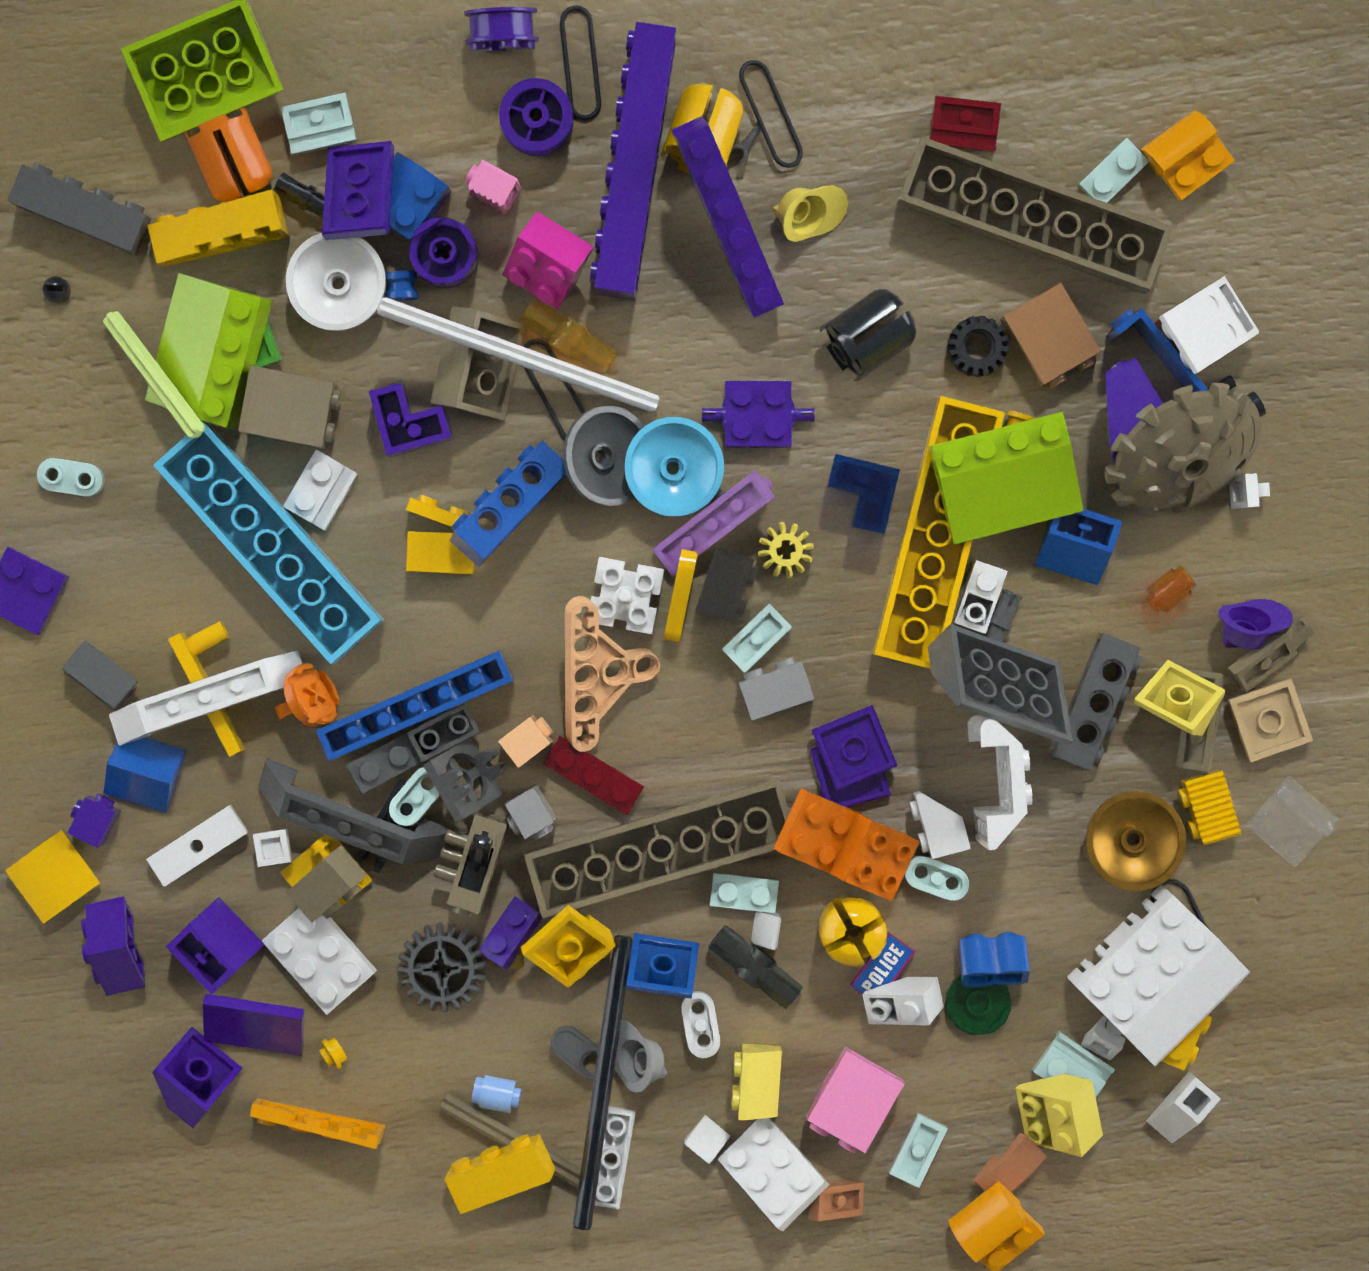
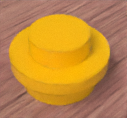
M335 1037L328 1041L326 1039L322 1040L323 1048L319 1050V1053L328 1067L334 1064L337 1069H340L342 1067L341 1063L348 1060L342 1047Z

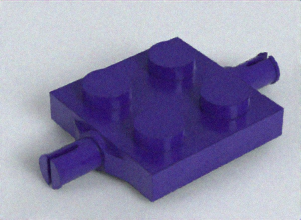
M725 381V400L722 408H702V422L722 421L725 430V448H791L792 428L795 421L814 422L815 409L795 408L791 398V381Z

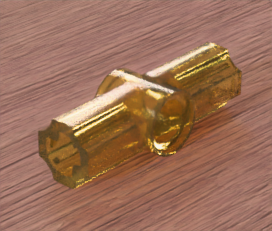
M536 297L520 320L521 323L533 332L547 339L548 344L570 359H577L597 374L604 376L618 355V352L592 336L586 327L567 315L564 317Z

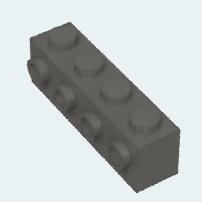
M34 163L32 168L22 164L7 200L9 203L137 256L148 229L147 225L151 221L150 217L143 214L144 207L127 200L123 206L112 201L114 195L95 188L94 193L82 189L84 183L65 175L62 181L51 176L53 170L40 164Z

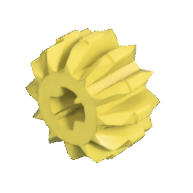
M780 522V535H777L774 529L769 527L767 533L773 540L769 541L766 538H760L759 540L760 544L769 546V550L758 551V557L769 555L771 558L762 566L764 569H767L773 563L777 564L773 575L776 577L779 576L781 568L785 567L786 577L792 578V565L795 566L798 572L803 573L805 569L798 562L800 559L805 562H812L813 558L802 553L803 550L813 549L814 545L813 543L802 545L801 541L809 536L807 531L801 533L798 538L795 536L798 524L794 523L791 526L790 533H786L785 523ZM782 541H789L788 546L793 544L795 552L790 554V559L788 560L782 559L783 554L778 556L776 548L782 546Z

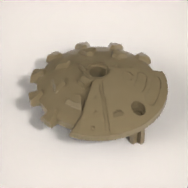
M1212 383L1208 391L1193 393V387L1190 385L1173 391L1174 399L1157 408L1152 403L1143 408L1136 415L1140 421L1128 435L1120 433L1111 447L1112 451L1118 452L1115 464L1105 467L1104 476L1106 483H1117L1119 487L1116 492L1111 494L1115 502L1121 508L1133 503L1137 505L1135 511L1140 516L1151 517L1158 509L1171 508L1175 513L1187 511L1221 492L1244 469L1253 455L1259 440L1261 429L1260 416L1249 396L1242 392L1234 399L1227 395L1229 385L1224 383Z

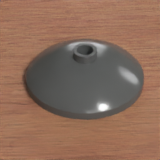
M616 406L595 407L581 414L568 430L563 447L564 468L575 490L590 502L611 506L626 503L634 498L625 478L624 463L631 441L644 425L631 412ZM596 452H598L600 455L599 462H597L595 459Z

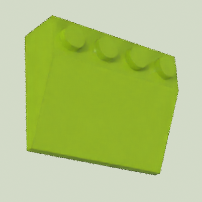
M247 0L231 1L121 48L161 143L195 129L198 125L224 114L228 115L240 108L247 107L284 91Z
M178 273L156 362L200 420L226 428H239L250 365H256L273 300ZM148 386L145 401L165 407L152 388Z
M1063 411L939 443L928 448L953 545L1084 511L1072 446Z

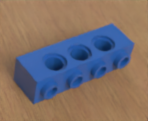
M543 440L535 448L530 444L517 458L521 463L513 471L509 467L506 468L496 479L495 482L498 484V487L492 493L485 490L473 504L476 509L472 514L468 516L463 513L451 526L454 533L449 541L478 567L566 477L563 459ZM522 474H533L537 479V484L526 483ZM505 495L512 497L516 506L506 507L501 502L500 497ZM482 518L490 520L493 523L494 529H482L478 520Z

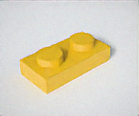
M421 494L418 500L410 497L406 507L407 511L450 527L463 513L468 516L470 512L451 506L449 512L437 507L439 501Z

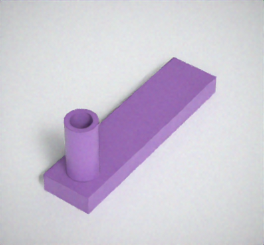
M753 471L652 550L670 574L674 575L677 573L682 549L698 552V557L775 498L771 492L773 488L772 482L766 477H760L756 471Z

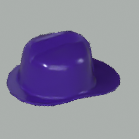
M1255 599L1238 604L1225 605L1218 610V616L1223 622V645L1226 648L1257 649L1263 644L1269 634L1282 631L1293 622V615L1286 606L1267 599Z

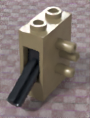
M480 810L474 816L469 835L447 830L444 841L462 847L464 851L461 852L446 846L442 847L440 859L458 864L459 867L458 870L438 864L435 867L433 876L453 883L447 901L448 905L454 906L453 912L471 917L472 914H479L483 909L509 828L506 818Z

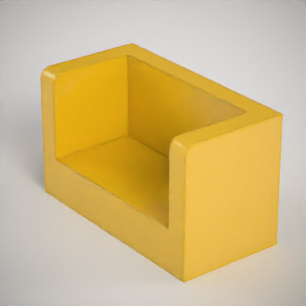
M408 531L406 571L475 575V564L449 541L453 533Z

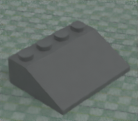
M952 624L928 646L931 673L958 708L1067 745L1073 742L1059 662Z

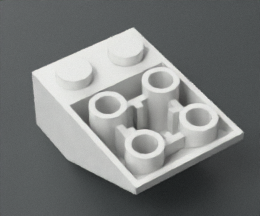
M1225 276L1159 317L1165 335L1174 341L1180 351L1182 362L1193 371L1194 375L1259 333V330Z

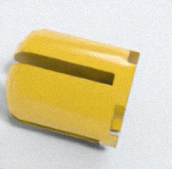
M691 84L684 89L661 152L663 160L665 155L669 156L671 159L679 162L678 170L688 174L690 173L671 130L700 116L705 118L712 96L713 85ZM721 88L709 121V126L727 167L743 116V106L741 101L732 92Z
M846 894L834 898L824 907L819 918L818 933L821 943L832 960L843 966L860 967L866 965L863 958L870 955L875 960L886 945L887 928L879 910L871 901L861 896ZM850 918L854 925L860 927V929H856L858 931L857 935L851 936L849 933L845 935L847 929L843 922L846 919Z

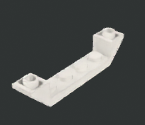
M299 651L261 659L134 702L110 713L109 717L118 745L121 746L151 736L153 732L274 691L277 693L284 691L283 683L286 674L292 668L303 664Z

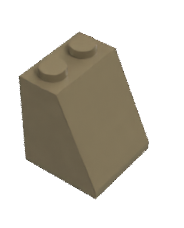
M250 365L238 432L248 436L326 450L327 443H332L334 438L335 424L331 423L333 410L338 411L341 391H337V384L334 382Z

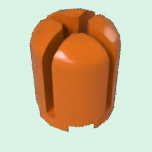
M240 108L243 114L241 116L232 118V116L227 117L224 114L198 125L200 132L193 136L189 132L184 133L211 195L219 201L229 202L245 197L219 136L220 133L223 134L249 193H255L263 189L272 178V169L246 108Z

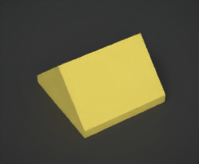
M1167 660L1134 699V704L1191 735L1203 736L1225 694V689Z

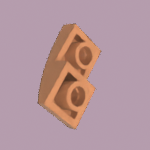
M1020 1133L1001 1158L994 1155L991 1157L973 1181L984 1192L998 1181L1012 1192L1037 1169L1047 1156L1027 1135Z

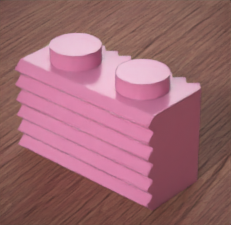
M484 160L481 161L479 166L474 164L465 179L474 199H478L480 203L484 202L485 206L490 205L491 209L495 208L497 212L501 211L503 215L508 214L521 190L517 178Z

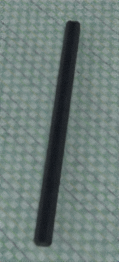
M616 935L614 938L616 946L613 948L573 1221L574 1228L579 1230H590L592 1227L633 943L632 938L626 935Z

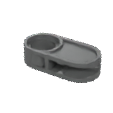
M565 1025L559 1027L554 1031L551 1038L552 1051L580 1075L594 1080L595 1072L588 1071L584 1067L583 1061L587 1055H598L599 1046L572 1026Z

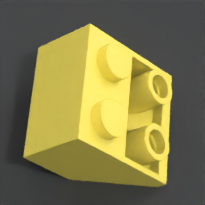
M741 1044V1052H735L733 1072L734 1077H739V1085H732L731 1105L732 1110H737L738 1120L778 1117L781 1046Z
M1060 1074L1019 1084L1015 1088L1024 1133L1036 1145L1083 1157L1103 1136L1092 1080Z

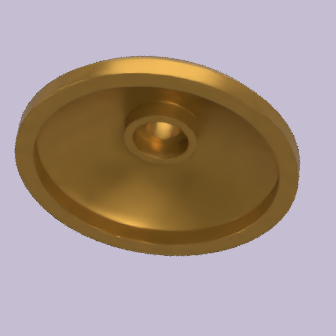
M1128 791L1109 798L1095 811L1087 827L1086 849L1092 866L1104 880L1121 889L1143 891L1161 885L1177 871L1185 854L1186 833L1180 816L1167 801L1148 792ZM1131 833H1136L1138 836V841L1135 845H1129L1127 842V837Z

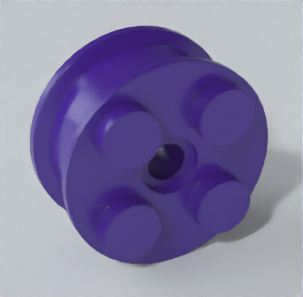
M494 7L464 11V16L469 17L470 39L466 40V45H470V51L486 50V52H505L506 48H515V50L535 49V42H539V37L534 36L533 14L537 13V8Z
M530 78L518 82L507 91L500 105L499 120L507 141L521 153L530 156L551 154L560 149L571 135L574 123L571 103L566 93L549 80ZM534 113L542 114L540 120H531V116Z

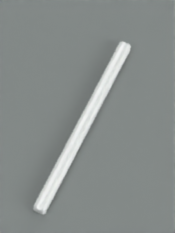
M386 297L382 298L379 302L377 313L380 316L648 412H655L658 406L659 396Z

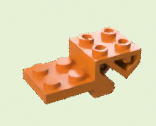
M801 788L773 849L828 872L844 882L893 901L920 841L886 824L877 823L860 812Z

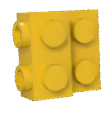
M567 905L522 945L521 950L523 956L569 988L578 979L583 978L588 970L598 961L608 956L616 945L610 929L591 915L587 914L584 917Z

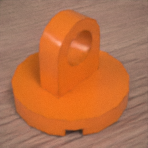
M310 663L300 664L292 668L286 674L283 683L286 702L274 708L279 720L294 714L304 725L314 729L323 728L332 723L338 715L336 706L339 705V696L330 677L324 671H317L312 668L315 665Z

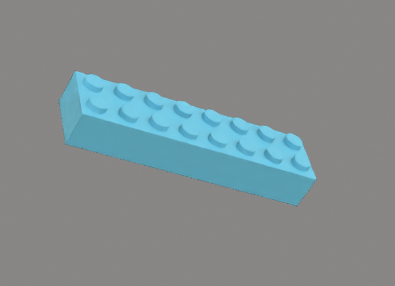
M202 421L205 431L200 437L190 439L186 435L153 466L330 664H336L380 625L384 619L209 423Z

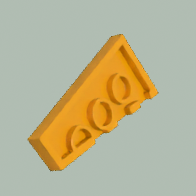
M259 1098L252 1103L250 1117L257 1118V1122L263 1125L277 1126V1124L290 1127V1130L296 1132H311L326 1138L342 1140L377 1149L385 1130L384 1124Z

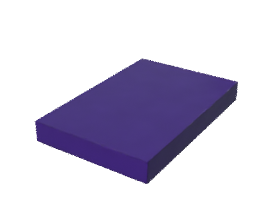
M391 141L328 147L322 236L325 240L389 234L394 145Z
M205 994L203 1000L204 1041L302 1056L304 1047V1009Z

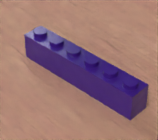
M700 116L672 129V134L746 307L755 318L784 305L709 124Z

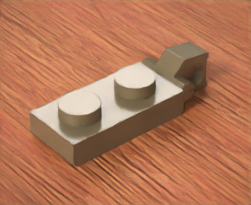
M1299 615L1293 619L1292 624L1288 628L1273 633L1266 638L1259 648L1253 649L1238 658L1235 663L1228 667L1237 686L1244 693H1247L1298 654L1296 651L1297 647L1315 634L1310 624Z

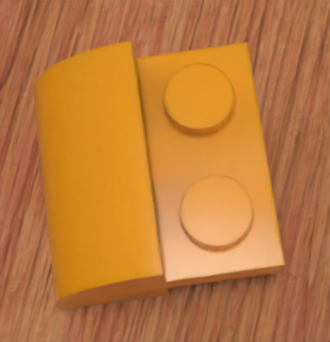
M1196 110L1191 111L1139 150L1150 161L1148 164L1157 177H1162L1179 202L1235 161L1216 135L1218 132L1203 114Z
M999 1181L948 1220L954 1236L965 1252L976 1263L981 1261L991 1271H999L1045 1235L1043 1227L1022 1209L1020 1201Z

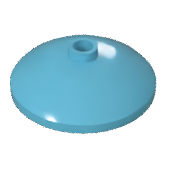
M683 417L661 418L643 427L631 441L625 456V478L633 496L648 510L670 517L685 516L703 508L716 495L724 475L723 454L715 437L701 424ZM667 464H677L679 468L678 473L675 475L669 474L666 469Z

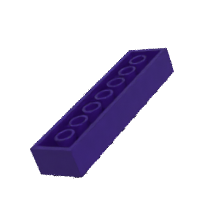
M636 21L635 31H628L626 56L631 58L630 64L623 63L621 89L625 90V96H618L615 114L616 122H620L619 130L613 129L610 145L611 155H615L614 163L607 164L605 183L606 187L610 188L609 196H602L600 208L601 220H604L605 223L604 229H597L595 239L596 253H600L598 263L592 262L589 279L590 285L595 286L596 295L636 301L676 47L675 27Z

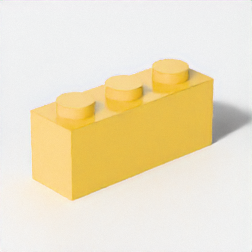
M540 1134L532 1137L522 1135L512 1140L508 1146L500 1149L498 1146H493L484 1150L476 1158L469 1159V1157H463L451 1164L444 1180L460 1214L550 1182L556 1168Z

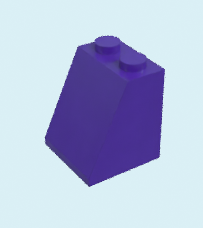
M1136 358L1129 361H1120L1114 364L1109 371L1105 372L1112 465L1115 464L1118 454L1117 451H1112L1111 449L1117 436L1120 433L1127 435L1140 421L1136 415L1143 408L1151 403L1155 408L1163 404Z

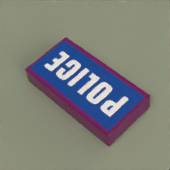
M887 932L886 945L881 954L875 960L870 956L865 963L866 965H863L849 985L863 994L865 991L894 982L915 954V951L890 932Z

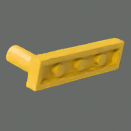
M220 620L190 637H187L185 633H178L169 638L168 641L190 683L208 678L197 655L229 639L230 636L225 625ZM225 708L207 714L229 757L246 750Z

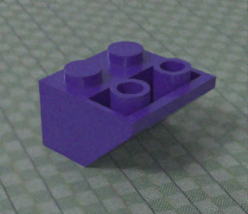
M218 897L191 921L166 948L213 994L265 944Z

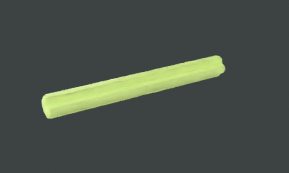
M118 311L106 314L107 317L104 318L103 324L188 438L200 437L205 431L204 424Z

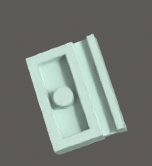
M346 93L281 107L290 151L293 156L357 142Z
M1058 1031L1053 1042L1050 1043L1032 1069L1033 1072L1043 1079L1060 1074H1068L1092 1080L1095 1097H1097L1115 1069Z

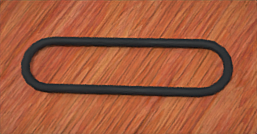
M574 5L565 9L560 17L567 95L571 103L573 115L581 120H588L594 118L601 109L593 20L586 8ZM574 10L583 12L588 20L596 93V108L588 115L579 114L573 104L565 18L569 12Z
M747 61L740 68L739 79L772 157L782 167H795L802 159V146L770 71L760 61ZM750 65L759 66L765 72L798 150V157L792 163H786L779 159L744 79V71Z
M542 339L529 340L523 346L528 348L533 344H541L547 349L551 357L557 359L551 346ZM525 368L555 426L565 440L566 434L531 369ZM564 382L580 413L583 414L585 410L572 385Z

